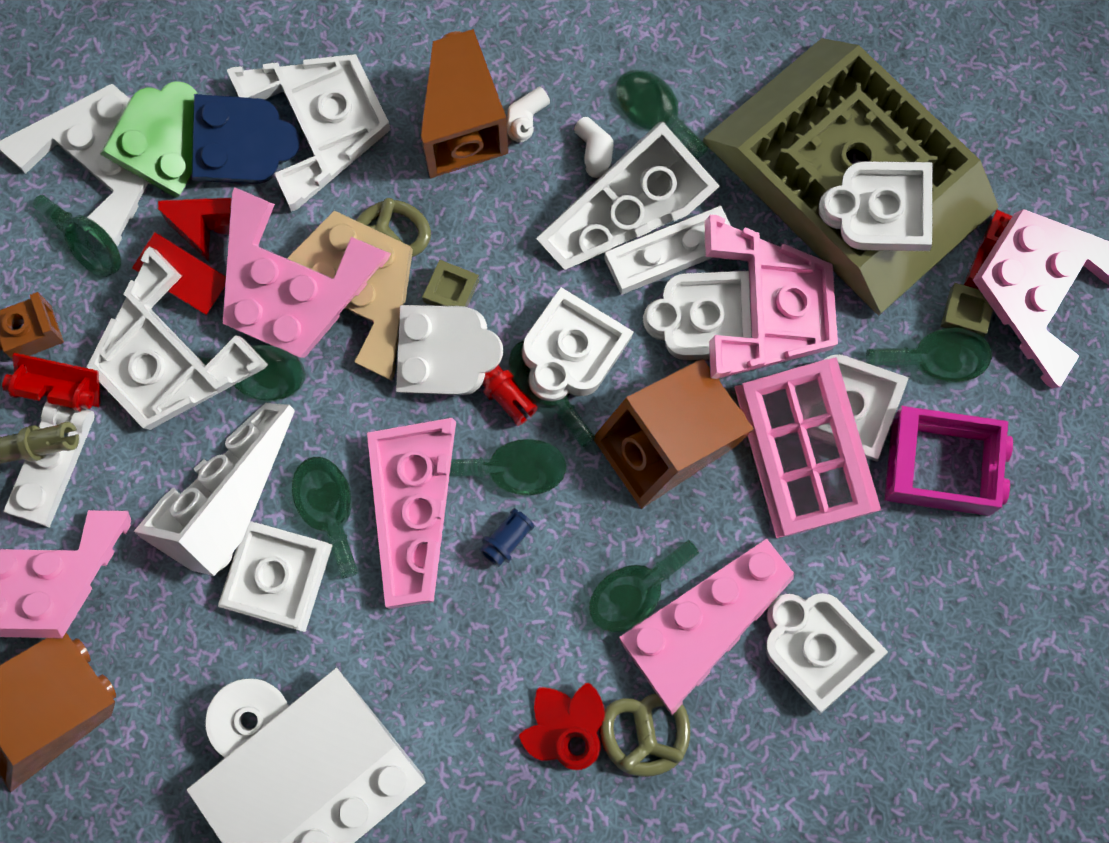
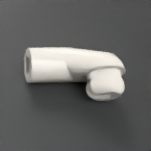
M537 87L509 106L507 133L512 140L524 142L532 136L534 132L533 115L550 104V99L542 87Z
M583 117L577 122L574 130L586 142L584 162L587 173L591 177L600 178L609 169L614 147L613 139L589 117Z

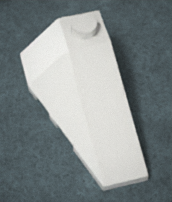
M659 122L536 239L566 270L609 251L613 247L689 215L719 185L665 123Z
M265 403L226 439L225 446L228 449L226 453L217 455L208 462L203 459L194 468L198 478L181 494L174 487L167 492L134 532L140 538L188 569L215 576L218 571L229 564L234 550L243 540L295 410L286 404Z

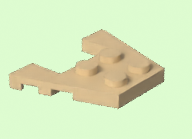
M333 211L287 259L334 279L351 237L391 253L383 267H379L366 282V287L358 296H354L344 309L374 323L355 363L392 381L395 375V359L399 343L400 305H403L406 301L413 249L401 241L337 211Z

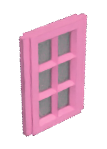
M837 357L752 380L734 387L740 409L754 428L748 434V438L777 539L881 511Z

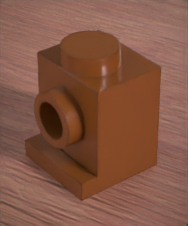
M39 292L30 294L31 299L0 310V351H4L12 359L14 353L30 356L64 343L52 306ZM23 325L20 329L13 330V328Z

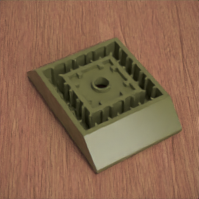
M821 38L703 138V142L822 260L833 264V271L878 316L999 208L981 160L857 44ZM859 150L867 156L868 162L932 163V247L930 251L855 249L843 240L841 229L830 227L822 220L819 214L821 197L827 190L836 186H842L846 170L853 165L846 157L848 151Z

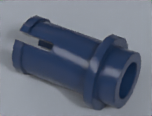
M513 508L490 537H483V545L479 550L485 558L498 567L503 562L509 563L512 560L510 554L524 537L534 529L535 525L525 514Z

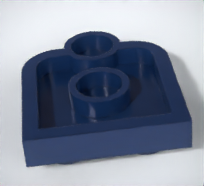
M194 94L193 181L243 184L265 183L274 177L279 162L289 161L297 154L300 147L298 131L290 123L279 120L277 109L269 101L260 98Z

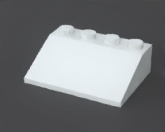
M336 667L187 788V791L222 843H355L426 782L423 774Z

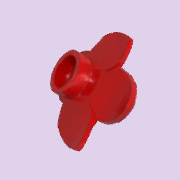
M585 683L576 691L571 699L568 695L556 689L539 687L534 701V711L538 725L531 726L519 734L524 748L531 756L541 761L558 759L563 766L572 770L588 768L599 756L600 740L597 732L605 718L604 704L597 689L592 684ZM575 737H580L585 741L586 749L581 755H575L570 750V742Z

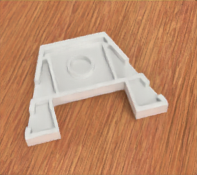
M356 54L303 60V64L280 67L278 63L263 64L262 69L243 70V67L227 69L239 97L265 100L284 92L312 150L313 157L274 173L291 211L300 208L391 130L389 121Z
M110 84L0 140V152L25 174L55 145H59L113 192L83 223L114 250L122 239L121 234L129 219H132L139 207L138 202L149 182L100 155L130 99L116 86Z
M149 246L141 258V261L144 263L135 281L130 280L124 292L126 299L116 319L111 318L86 368L98 370L99 382L142 428L151 430L256 374L268 364L242 337L235 335L205 366L152 311V307L182 276L157 250Z

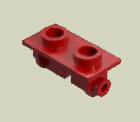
M18 353L12 355L14 374H6L2 382L3 391L9 392L10 397H23L39 401L43 396H47L48 403L73 408L74 411L78 412L82 411L83 408L90 409L92 406L99 408L101 402L98 370Z

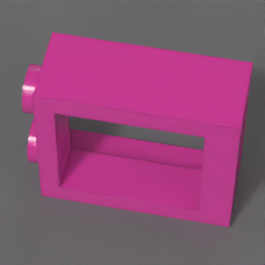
M901 406L896 412L891 425L884 501L986 516L992 515L1001 509L1002 505L1007 503L1010 494V480L1004 478L1005 463L1009 462L1013 451V438L1008 436V421ZM918 431L984 441L980 497L913 488Z

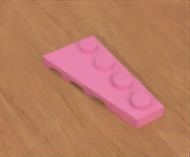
M453 418L367 433L386 608L394 609L434 602L456 421Z
M765 539L619 637L620 642L671 715L683 704L682 701L695 686H699L709 675L711 668L726 652H729L740 640V636L751 623L757 621L794 578V572L768 539Z

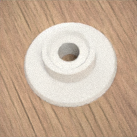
M242 679L226 685L214 696L207 710L206 732L210 743L220 755L226 758L288 707L287 701L278 689L262 680ZM252 712L257 716L258 723L255 728L247 729L242 725L241 716L243 713Z

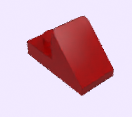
M232 198L158 201V210L168 225L207 261H209L210 230H214L219 234L229 235Z

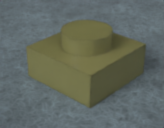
M439 260L422 296L423 302L431 306L468 307L480 281L479 275Z
M954 283L949 291L940 327L982 339L987 334L993 308L979 289Z

